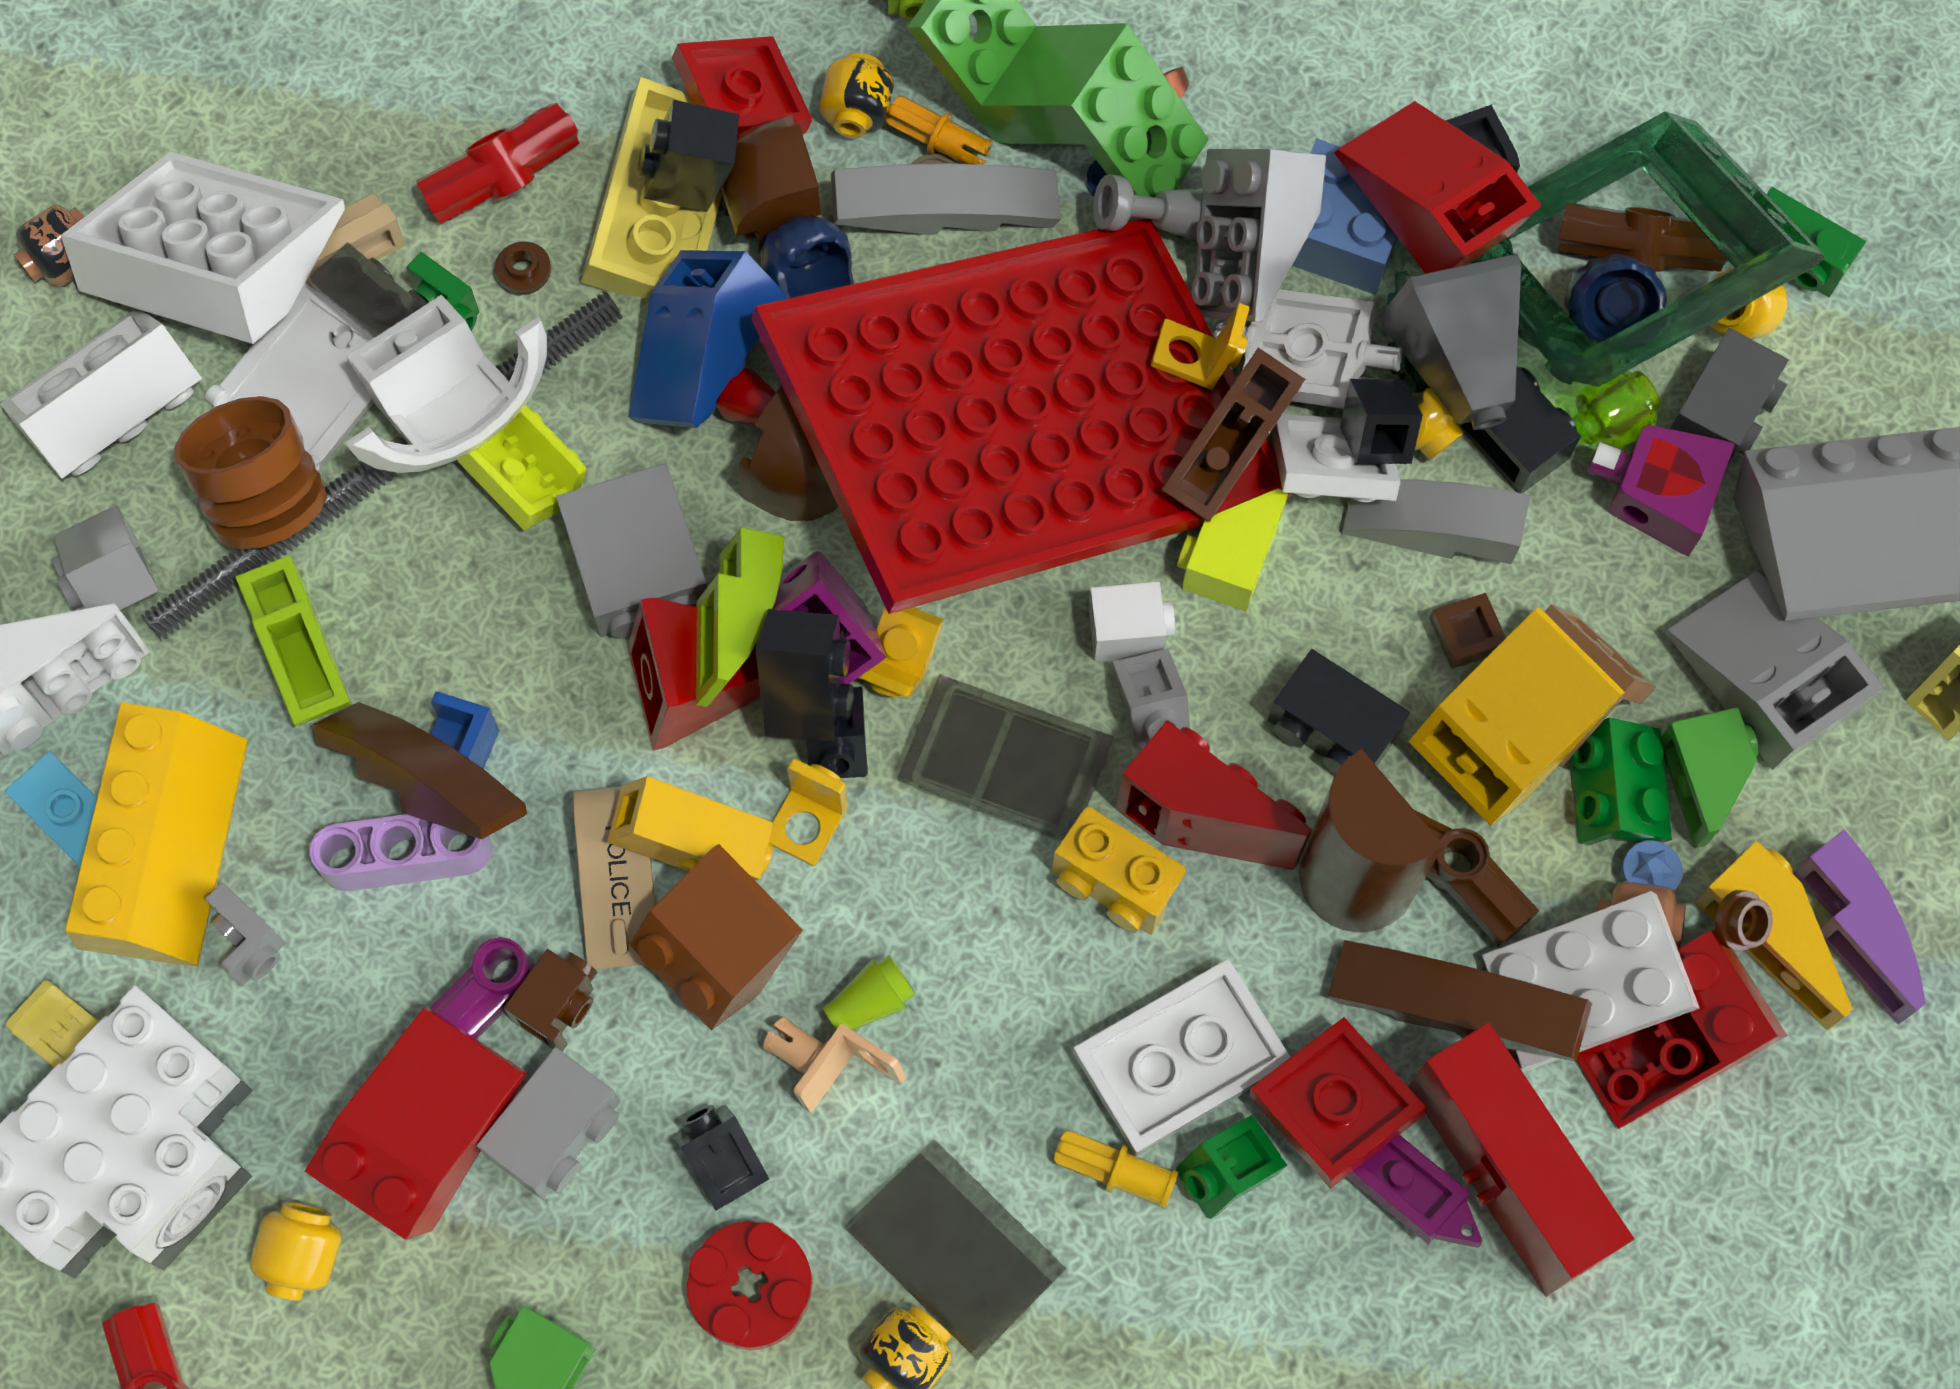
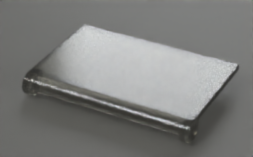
M935 1139L845 1226V1229L977 1361L989 1351L1008 1328L1067 1269Z

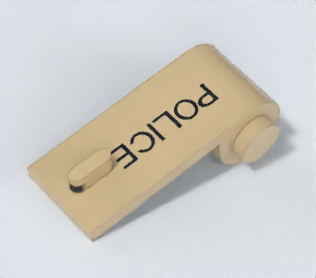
M621 786L576 790L573 799L587 963L595 969L645 965L629 943L648 912L655 906L651 858L607 843Z

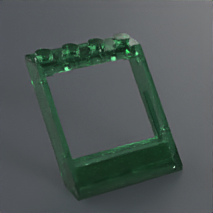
M1664 111L1528 186L1529 190L1541 204V207L1512 235L1468 263L1473 264L1514 255L1510 239L1565 210L1567 202L1577 203L1642 167L1735 268L1598 344L1596 340L1592 343L1520 260L1518 336L1543 354L1547 359L1545 363L1546 369L1559 381L1568 385L1578 382L1599 387L1814 268L1825 258V255L1697 121Z

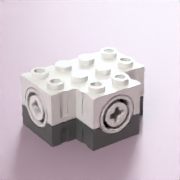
M136 985L120 1000L121 1004L108 1017L105 1015L74 1047L75 1051L63 1064L58 1063L27 1095L29 1099L16 1112L12 1111L0 1123V1225L37 1260L73 1278H76L91 1262L89 1259L101 1246L106 1247L114 1237L131 1253L165 1271L253 1177L210 1138L211 1134L225 1121L223 1119L225 1115L235 1105L239 1106L253 1090Z

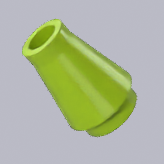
M888 955L879 962L873 958L832 1001L822 1008L836 1030L841 1023L849 1029L855 1030L906 1009L905 1002L915 996L916 993L896 962Z

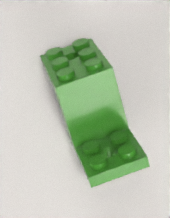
M926 0L907 27L995 142L1005 144H1085L1107 175H1119L1131 183L1134 195L1155 197L1160 191L1176 190L1209 140L1128 23L1036 26L1018 0ZM971 14L974 15L977 21V34L974 40L969 36V17ZM1147 130H1149L1152 139L1151 149L1148 154L1146 152L1148 146Z

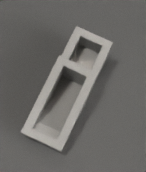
M1400 479L1401 482L1396 501L1375 500L1373 502H1360L1349 498L1341 534L1453 559L1455 552L1512 564L1521 546L1531 495L1456 482Z

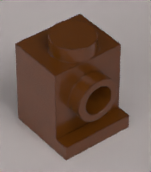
M547 948L505 1005L504 1010L513 1023L552 1049L557 1047L563 1052L568 1044L562 1032L566 1026L572 1029L576 1028L589 1012L593 1004V998L589 996L594 989L591 982L598 972L585 960L571 952H568L564 958H561Z

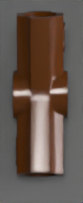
M1567 202L1557 250L1566 253L1589 255L1590 257H1605L1619 253L1634 257L1639 262L1654 268L1655 272L1664 271L1665 266L1721 272L1725 263L1730 259L1733 242L1730 234L1731 226L1724 222L1695 218H1676L1671 213L1648 208L1627 207L1625 211Z
M1415 810L1444 844L1426 877L1441 892L1450 894L1498 947L1512 938L1537 915L1539 910L1490 857L1489 847L1481 835L1467 828L1452 829ZM1449 852L1462 854L1468 859L1471 870L1469 872L1453 870L1445 861L1444 854Z

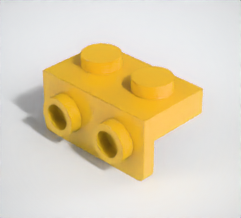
M1086 807L1054 852L1052 873L1059 876L1056 882L1071 896L1082 901H1086L1090 896L1109 908L1106 912L1108 917L1121 928L1132 933H1136L1140 928L1152 936L1164 918L1169 899L1185 877L1186 868L1092 807Z

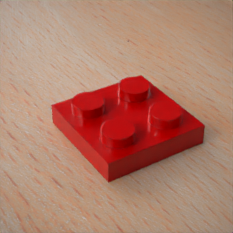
M773 36L677 44L672 60L692 104L739 114L737 135L759 123L790 115L793 116L795 125L799 124L802 134H806L813 119Z
M1345 1017L1252 1086L1249 1096L1330 1189L1421 1119L1426 1110V1106Z

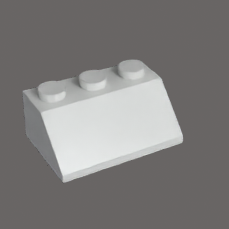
M135 309L3 401L0 406L47 464L62 479L69 473L77 476L91 469L101 459L99 452L114 441L118 440L122 443L137 436L148 425L145 419L163 406L168 410L186 401L194 392L191 386L200 381L202 377L163 324L142 310Z

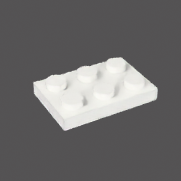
M1652 891L1482 955L1488 972L1588 999L1592 1006L1579 1052L1700 1009L1658 896ZM1516 1050L1521 1067L1525 1070H1531L1559 1060V1058Z
M1229 958L1076 1045L1072 1051L1134 1156L1140 1155L1246 1093L1252 1086L1290 1058L1287 1050Z

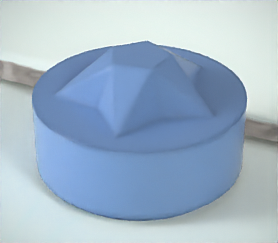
M1643 841L1634 845L1624 856L1619 866L1620 882L1627 881L1666 886L1673 891L1679 886L1683 875L1679 856L1671 847L1658 841Z

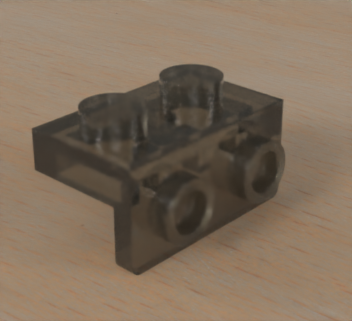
M348 242L309 278L314 289L372 338L377 337L427 304L416 292L412 290L407 292L398 285L390 272L373 257L367 259Z

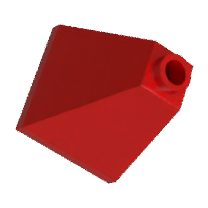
M653 597L641 599L627 647L652 751L666 748L759 699L761 695L756 643L749 657L709 706L696 705L697 607Z

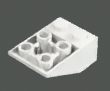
M115 603L0 625V752L4 756L13 749L20 750L32 745L40 738L45 726L62 714L69 715L81 710L89 703L93 692L111 679L118 680L130 675L140 665L141 658L151 652Z

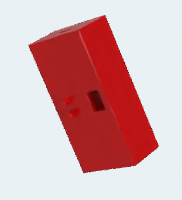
M1490 1023L1467 1035L1424 1063L1408 1087L1426 1106L1425 1114L1464 1171L1461 1175L1463 1181L1467 1185H1473L1478 1193L1475 1196L1477 1202L1481 1207L1487 1206L1546 1297L1635 1240Z

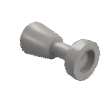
M1105 175L1100 180L1094 195V221L1101 230L1115 231L1122 229L1128 223L1130 217L1151 219L1157 229L1197 242L1196 234L1201 220L1204 189L1164 190L1157 193L1155 197L1134 195L1131 183L1126 178L1119 175Z

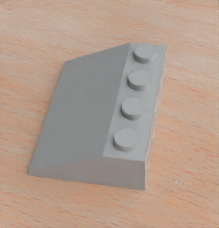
M1960 427L1744 451L1733 498L1785 621L1960 601Z

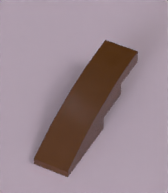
M357 702L313 724L317 746L355 757L359 779L398 791L402 813L479 839H484L527 815L526 804L486 770L441 739L397 716Z
M1344 940L1328 993V997L1336 1003L1388 1013L1400 1022L1455 1032L1462 1039L1490 1023L1508 1049L1577 1062L1592 1006L1588 999L1526 981L1408 952Z

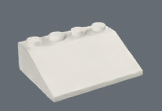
M168 152L65 231L61 238L80 292L254 344L289 313L343 214L345 206L343 199L174 152Z

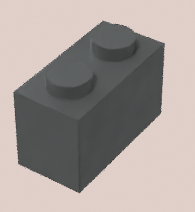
M1728 328L1670 429L1734 443L1729 462L1736 451L1744 455V451L1751 449L1763 426L1753 422L1760 409L1771 413L1788 385L1778 378L1789 359Z

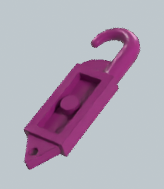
M1401 1135L1346 1176L1428 1245L1433 1239L1475 1248L1481 1246L1482 1237L1467 1202L1470 1192ZM1467 1229L1472 1235L1465 1236L1461 1231Z

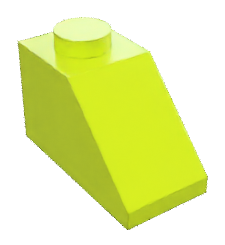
M1277 488L1215 514L1209 523L1204 520L1198 538L1191 535L1187 536L1177 563V567L1186 570L1182 589L1247 611L1281 520L1288 493Z

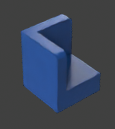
M435 691L431 704L438 717L431 735L441 739L484 769L500 731L490 708Z

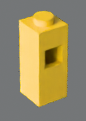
M646 776L621 786L607 843L686 871H690L713 847L720 844L754 880H758L767 869L772 857V844L769 840L773 822Z

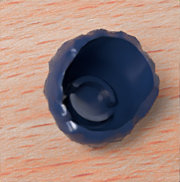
M814 215L794 216L768 233L761 251L760 267L787 295L786 299L854 284L851 271L852 254L848 237L829 219L819 218Z
M1614 253L1605 257L1590 259L1584 267L1573 273L1571 282L1567 286L1564 304L1569 312V321L1573 334L1578 336L1590 348L1605 350L1631 346L1649 338L1664 320L1667 295L1666 289L1656 275L1654 268L1639 262L1632 256Z

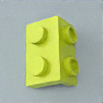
M527 405L522 408L505 428L485 444L456 459L524 531L561 512L556 496L580 489L587 471L586 466L581 462L578 455L568 448L544 424L542 418Z

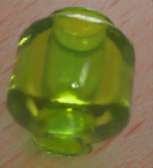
M1618 367L1603 374L1577 392L1575 403L1578 414L1573 416L1572 419L1576 425L1577 432L1587 444L1592 445L1595 442L1599 443L1601 441L1622 449L1637 439L1643 426H1655L1657 421L1656 410L1661 407V401L1655 387L1642 372L1638 370L1630 372L1625 368Z

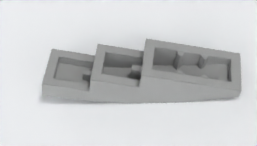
M943 163L834 169L831 173L833 218L836 225L937 235L943 227L995 231L1002 223L1053 228L1061 220L1056 170L1007 165Z

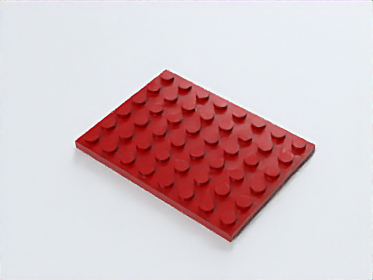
M1151 219L1128 222L1120 230L1107 231L1096 229L758 305L754 309L751 317L753 325L888 614L1203 526L1204 520L1161 490L1228 393L1236 378L1230 367L1227 366L1213 390L1151 366L1160 329L1165 319L1213 337ZM1175 340L1169 343V351L1177 361L1184 364H1192L1198 360L1197 351L1190 343L1183 340ZM1267 438L1215 514L1277 488L1282 489L1276 455ZM1288 493L1286 502L1289 500L1293 493Z

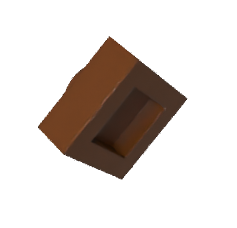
M1487 593L1434 609L1429 618L1451 669L1488 657L1506 639Z

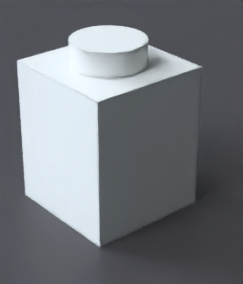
M1160 582L1091 587L1088 612L1094 661L1125 659L1163 650L1166 636L1175 635L1172 601L1162 602Z

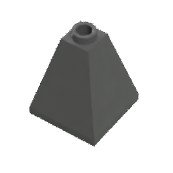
M1518 254L1410 277L1380 315L1383 328L1396 345L1402 347L1403 354L1437 395L1459 425L1471 422L1474 430L1490 428L1504 422L1507 419L1505 411L1515 402L1521 263Z

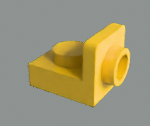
M884 607L877 628V634L885 651L886 658L858 678L870 682V687L880 694L890 697H910L926 676L945 619L915 607L888 614Z

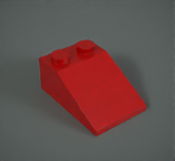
M425 1007L337 1116L304 1172L405 1240L432 1232L481 1152L477 1144L505 1111L527 1072L430 1008Z

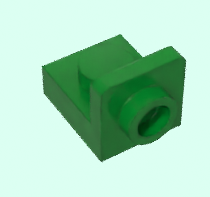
M420 252L406 266L414 287L412 291L413 297L423 307L442 295L465 319L472 331L477 321V315L480 313L472 288L423 252Z
M1250 1115L1202 1142L1176 1167V1171L1179 1172L1178 1176L1182 1180L1189 1197L1199 1205L1207 1218L1212 1219L1225 1210L1234 1200L1277 1176L1288 1165L1254 1116Z

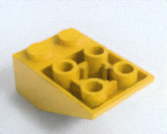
M1538 607L1434 710L1408 742L1492 826L1529 798L1625 692Z

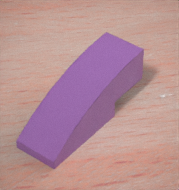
M1844 829L1813 853L1794 874L1832 916L1820 928L1827 945L1899 1025L1926 1004L1920 969L1908 931L1891 894L1869 859Z

